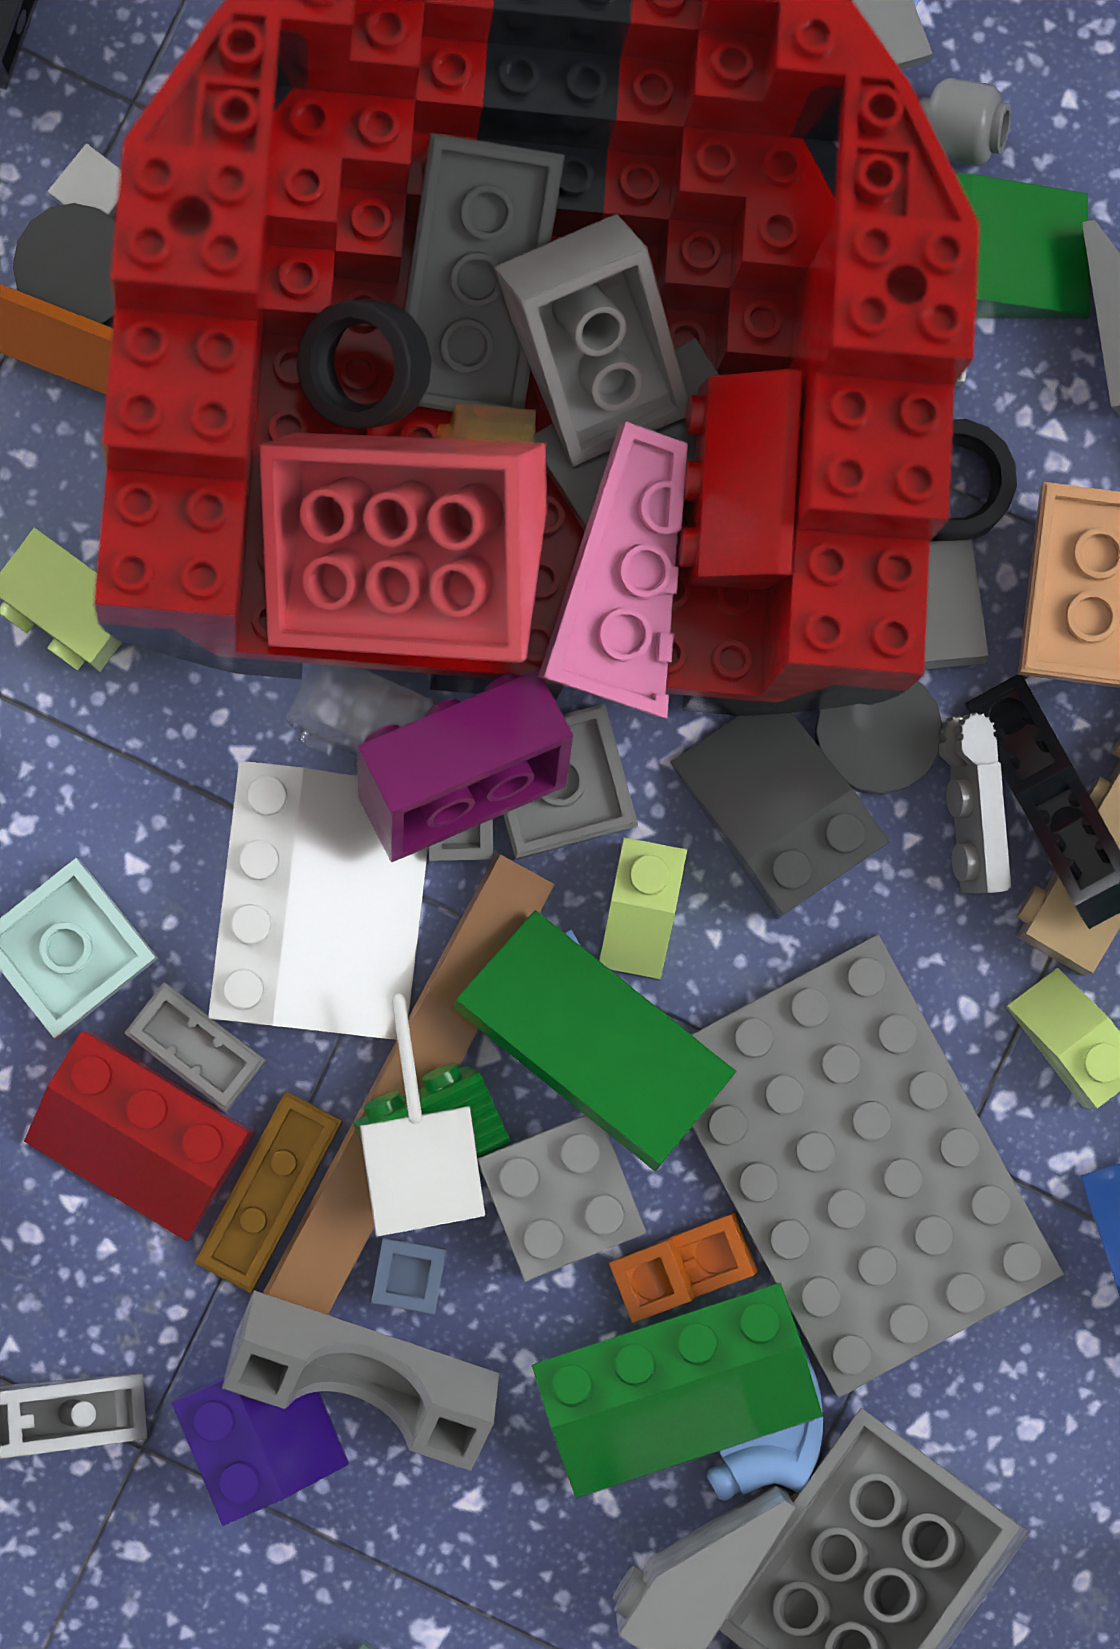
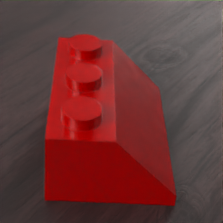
M785 369L709 376L698 387L697 395L689 394L685 412V432L689 435H695L694 461L686 460L683 500L691 501L690 527L681 528L678 541L679 567H688L687 585L766 590L791 575L802 370Z
M82 1030L48 1084L24 1142L188 1242L256 1131L95 1032Z

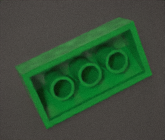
M781 1282L532 1364L547 1417L576 1499L823 1417L804 1349Z

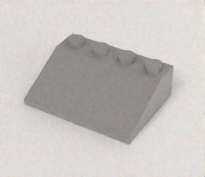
M860 1408L793 1502L796 1507L719 1630L742 1649H949L1026 1540L1030 1531L866 1410Z

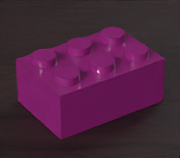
M538 669L520 677L515 673L501 676L487 685L484 692L461 702L458 699L442 701L430 708L424 715V718L402 727L397 724L381 727L372 732L363 744L357 746L358 798L391 863L566 787L573 733L544 679L538 677Z

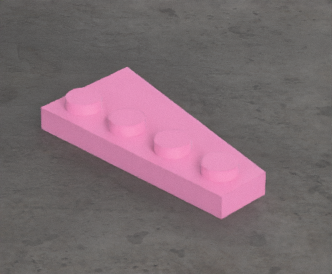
M629 422L619 424L538 677L659 718H667L669 695L665 694L668 662L672 660L673 634L670 633L673 594L677 593L678 567H675L677 532L681 530L687 443Z

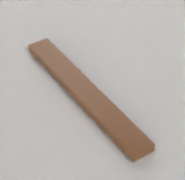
M495 853L493 860L490 862L408 1017L418 1089L424 1087L422 1078L429 1072L450 1063H457L459 1067L478 1028L452 1008L456 998L533 911L541 912L555 885L501 854ZM398 1039L354 1121L366 1116L363 1107L367 1103L384 1094L399 1091L401 1097L406 1096ZM353 1123L263 1291L264 1294L326 1315L329 1314L375 1227L363 1145Z

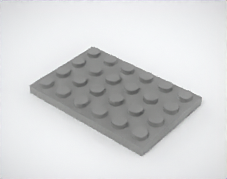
M879 934L692 1034L693 1037L737 1071L692 1126V1129L775 1284L781 1282L790 1311L837 1398L844 1396L1064 1275Z

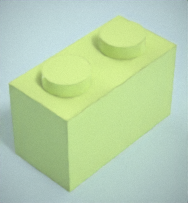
M34 527L0 572V600L3 601L0 605V615L26 634L33 625L39 627L54 638L47 649L77 671L84 662H87L97 671L101 672L122 644L121 641L103 630L98 623L94 608L97 573Z

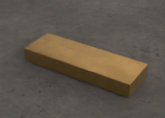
M285 1091L194 1263L252 1293L343 1120Z

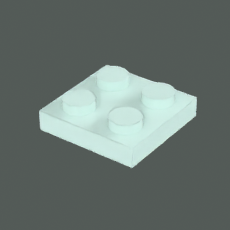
M77 858L0 918V971L55 1039L63 1036L159 959L84 864Z

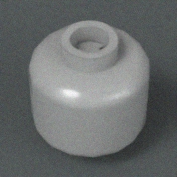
M946 78L935 87L931 98L921 97L919 102L949 162L977 167L988 162L993 153L1001 154L1003 152L1010 129L1011 105L1002 102L1001 93L994 85Z

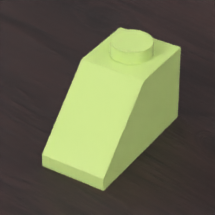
M623 838L599 959L610 970L661 979L676 912L687 849Z
M1055 968L1006 1006L1083 1108L1098 1109L1120 1092V1031L1111 1019L1059 968Z

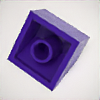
M224 1376L182 1394L172 1402L176 1416L222 1526L277 1503L349 1465L348 1458L320 1392H312L300 1396L283 1409L223 1389Z

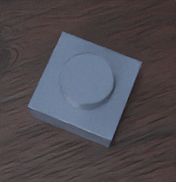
M384 1237L371 1303L435 1314L447 1249Z

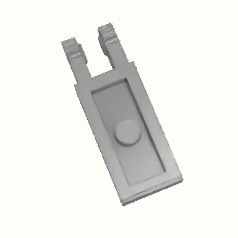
M977 712L964 715L963 717L957 715L946 718L947 721L942 722V727L938 729L940 730L938 737L941 739V742L938 743L939 756L951 766V781L947 786L946 801L948 810L954 817L956 845L952 851V868L955 877L960 882V894L1009 891L1008 888H1011L1001 762H998L997 738L993 735L996 730L993 729L994 723L990 722V717H985L984 713L977 714Z

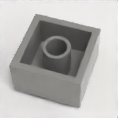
M586 1115L477 1158L525 1282L647 1233L608 1133Z

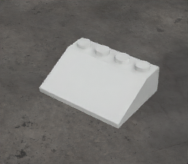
M239 761L209 1019L397 1040L392 998L395 994H402L405 997L407 1016L409 1017L428 847L391 863L358 798V776L302 767Z

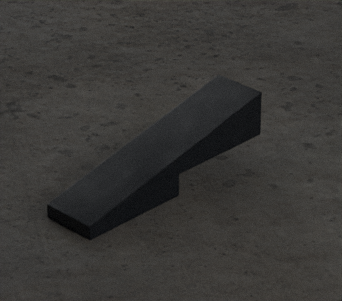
M1015 675L966 702L965 705L970 713H984V716L990 717V722L994 723L993 729L996 731H994L993 735L997 738L998 762H1001V772L1088 929L1119 914L1120 849L1023 675Z

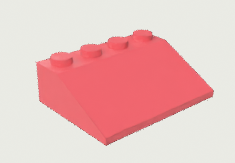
M290 433L260 445L268 645L522 662L526 659L546 516L545 443Z

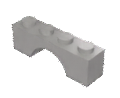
M254 1290L233 1340L222 1388L283 1409L300 1396L312 1392L331 1391L352 1395L384 1412L400 1429L409 1451L471 1471L494 1424L499 1373Z

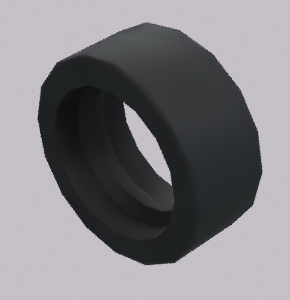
M370 299L348 300L326 307L309 322L299 342L296 369L302 392L317 414L336 426L366 429L401 421L418 407L429 386L432 358L426 335L412 315L390 302ZM359 324L372 325L381 330L391 345L395 361L393 382L386 396L380 401L370 404L356 403L348 398L338 383L334 367L336 347L344 331L349 327Z
M953 419L952 446L970 449L985 461L991 474V491L987 502L977 512L964 518H949L932 538V541L970 539L973 541L986 535L1010 508L1017 488L1016 463L1006 442L988 426L968 419Z

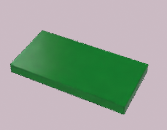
M536 910L533 911L456 998L452 1007L655 1172L737 1072Z

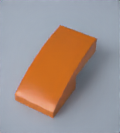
M735 1211L609 1262L632 1323L691 1302L698 1296L749 1278L759 1272Z

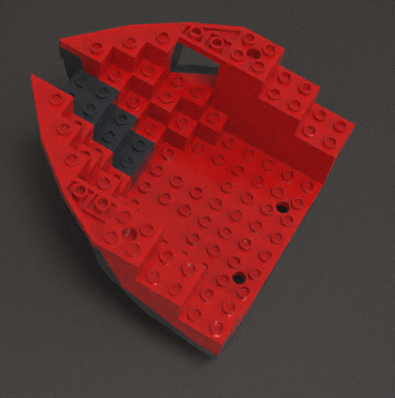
M226 0L211 16L123 139L110 275L114 301V318L102 437L106 476L94 595V608L97 620L103 630L123 643L138 644L175 658L244 675L302 679L303 663L427 673L430 674L429 690L480 694L484 692V689L492 681L506 674L515 673L520 677L536 669L540 672L585 532L547 472L546 516L527 655L524 661L513 662L268 645L260 445L290 433L528 442L529 437L553 423L531 368L522 421L418 406L401 421L381 427L353 429L336 426L317 414L302 392L296 369L299 342L309 322L326 307L348 300L370 299L390 302L404 310L430 133L563 154L564 161L551 242L617 214L647 248L674 350L696 338L719 375L785 369L802 370L791 575L766 590L687 585L688 567H679L680 531L677 532L675 567H678L677 593L673 594L670 633L673 634L672 660L668 662L666 693L683 695L682 711L753 716L822 710L855 704L873 705L901 695L924 675L930 541L949 520L954 385L974 360L980 223L909 80L852 0ZM359 324L349 327L344 331L336 347L334 367L339 385L348 398L356 403L370 404L380 401L386 396L393 382L395 365L390 343L381 330L375 326ZM683 501L681 528L690 527L691 501ZM544 679L554 700H557L564 685Z

